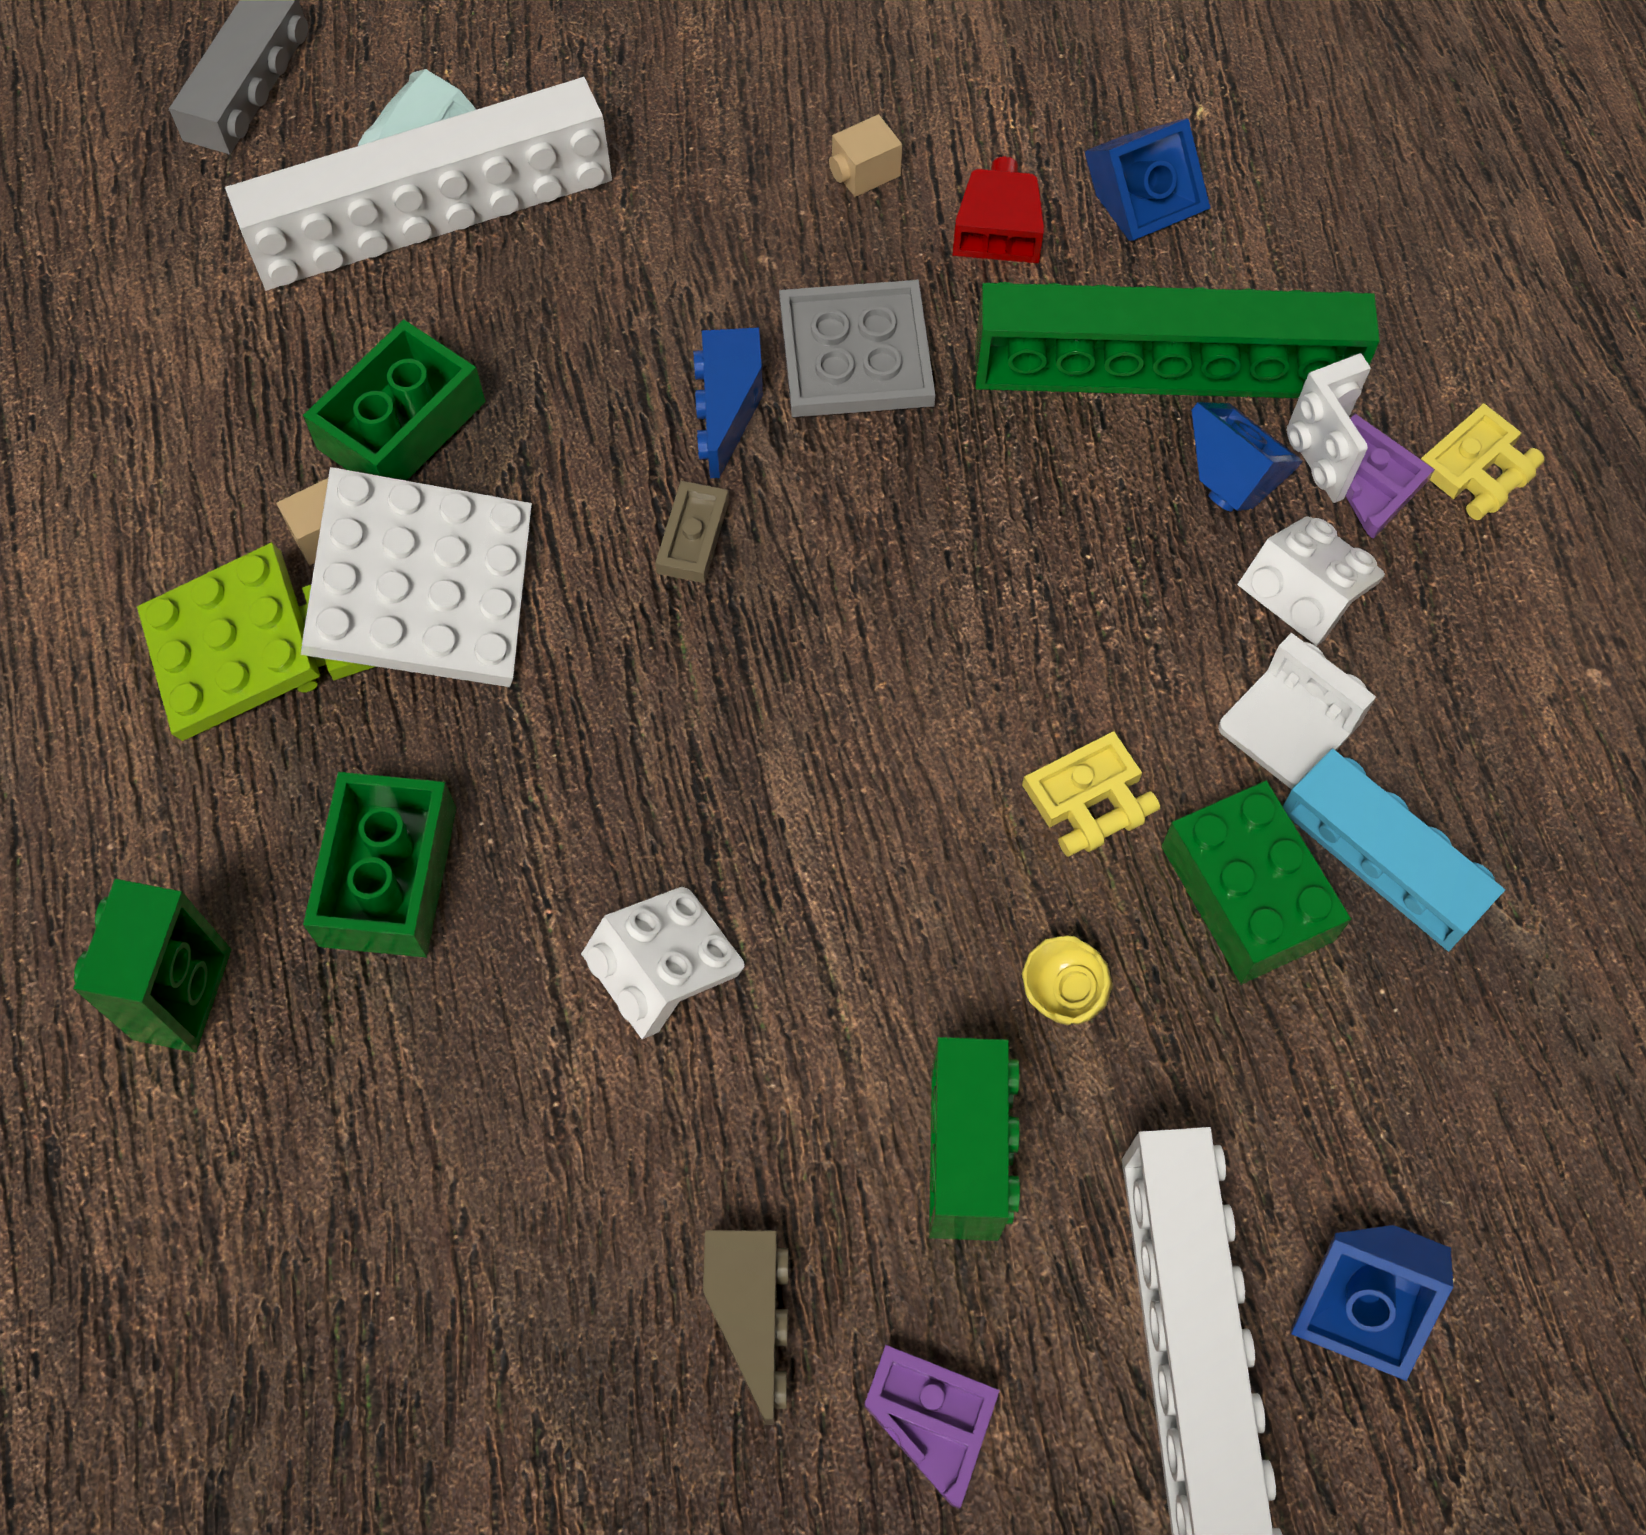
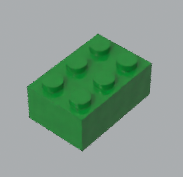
M403 319L306 411L303 417L316 448L346 470L407 481L486 401L476 366Z
M338 772L303 926L319 947L427 958L457 809L446 782Z
M1267 780L1171 822L1161 848L1241 985L1335 942L1351 921V917Z
M114 879L109 895L104 897L97 907L95 914L96 929L88 951H84L77 960L74 970L75 985L73 989L133 1041L196 1053L232 949L182 891Z
M937 1038L931 1069L929 1238L999 1241L1005 1225L1013 1224L1014 1212L1018 1213L1019 1176L1009 1175V1166H1013L1014 1153H1018L1019 1117L1009 1116V1109L1013 1108L1014 1095H1017L1019 1090V1060L1009 1059V1040Z

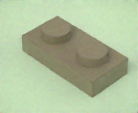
M680 481L655 562L657 574L700 583L706 582L729 503V491L727 489Z

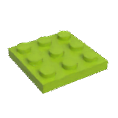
M272 542L137 606L170 731L173 736L181 741L189 739L320 677L315 657L301 655L305 625L282 552Z

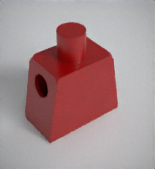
M1006 156L996 158L991 164V170L976 169L972 171L956 217L952 256L1039 264L1044 223L1038 178L1031 173L1018 172L1017 161Z

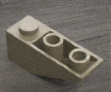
M705 1230L703 1293L765 1424L775 1425V1409H787V1371H776V1346L788 1345V1309H777V1285H788L789 1248H777L776 1231Z

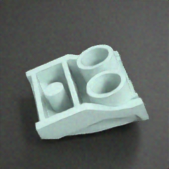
M427 69L412 72L409 82L391 99L374 124L364 132L358 146L477 109L460 89Z

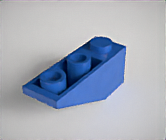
M759 327L702 330L703 350L693 351L695 380L704 379L705 390H695L697 419H706L707 429L697 430L699 460L708 459L710 479L721 477L763 397Z

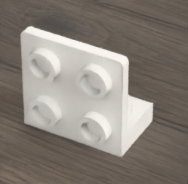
M1361 353L1308 374L1286 429L1291 446L1297 452H1301L1311 468L1316 485L1327 492L1333 503L1345 498L1368 449L1367 443L1349 418L1358 397L1361 395L1362 387L1371 369Z

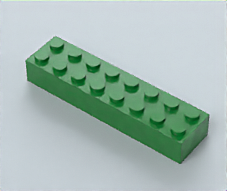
M982 283L975 341V389L1299 398L1307 376L1312 371L1359 353L1363 355L1370 365L1380 342L1375 293H1353L1350 291L1308 292L1303 290L1271 291L1250 288L1234 290L1207 289L1204 287H1123L1103 284L1086 286L1061 285L1058 283Z

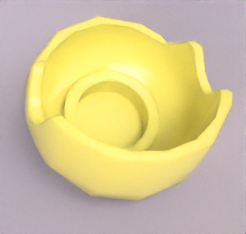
M1066 935L1045 939L1028 954L1022 971L1025 993L1029 1002L1041 1014L1067 1026L1091 1021L1106 1007L1113 987L1108 963L1096 949L1075 936Z

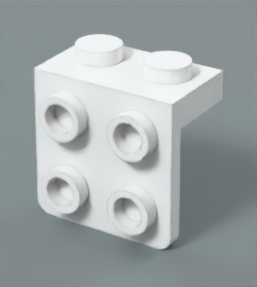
M1306 516L1269 537L1237 585L1317 646L1327 638L1350 604L1378 585L1385 576V573L1377 566V561L1371 554L1360 548H1353L1338 537L1337 531L1331 524L1319 518Z
M1290 633L1278 646L1266 673L1222 717L1218 729L1225 738L1286 786L1293 789L1332 748L1337 751L1360 726L1376 696L1367 690L1365 684L1359 678L1344 673L1328 661L1321 650L1315 645L1303 642L1293 633Z
M685 887L676 888L605 915L581 953L592 974L601 981L618 1005L622 1016L630 1022L642 1040L661 1030L680 1001L737 977L744 968V961L692 891Z

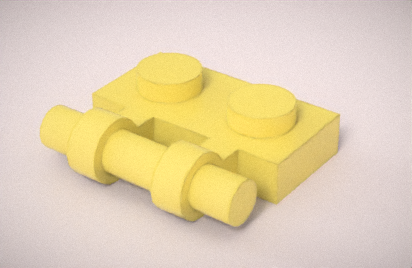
M1483 403L1426 453L1421 460L1435 469L1429 480L1452 499L1457 497L1464 489H1468L1474 494L1475 499L1466 506V511L1471 518L1480 520L1488 512L1494 513L1508 502V494L1516 487H1524L1536 476V469L1544 462V456L1535 448H1530L1524 455L1513 446L1519 439L1521 432ZM1492 464H1496L1503 472L1496 480L1485 472Z
M1114 731L1024 776L1022 783L1023 788L1049 828L1067 818L1073 826V831L1058 839L1059 845L1067 857L1083 849L1087 852L1095 850L1104 845V838L1123 828L1131 831L1143 825L1145 817L1160 810L1159 801L1151 791L1135 798L1128 787L1140 781L1142 772ZM1109 798L1114 806V810L1094 820L1087 808Z

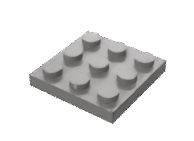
M919 280L779 290L792 417L933 407L935 405V389Z

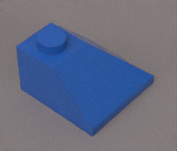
M1188 118L1123 135L1084 151L1096 196L1129 241H1134L1210 209Z
M1197 402L1192 409L1199 481L1211 490L1208 494L1210 499L1229 512H1232L1234 509L1241 511L1256 507L1303 462L1302 459L1230 403Z
M1395 1225L1335 1233L1291 1327V1334L1407 1381L1453 1289L1451 1247Z

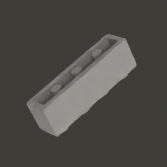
M239 0L169 107L182 141L231 154L240 138L246 135L249 124L260 106L266 103L269 92L280 75L285 73L288 62L297 47L307 37L308 22L304 17L299 0Z

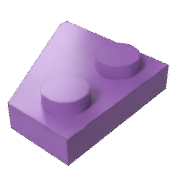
M1354 414L1350 419L1367 443L1368 449L1345 496L1367 535L1374 539L1429 481L1435 469L1360 416Z
M885 1345L864 1407L951 1506L960 1509L1000 1390Z

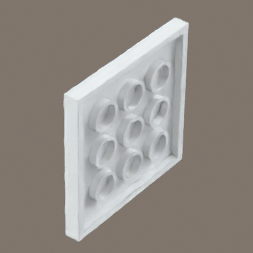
M330 467L301 655L510 687L514 674L532 503Z

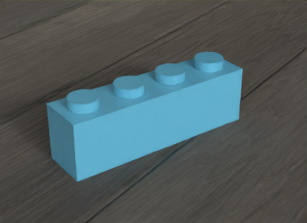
M1333 748L1291 790L1283 804L1284 810L1295 824L1448 952L1506 890L1495 881L1493 874L1486 867L1479 863L1471 862L1452 846L1449 838L1442 831L1427 826L1409 811L1408 806L1399 796L1383 790L1366 776L1364 769L1356 761L1343 757Z

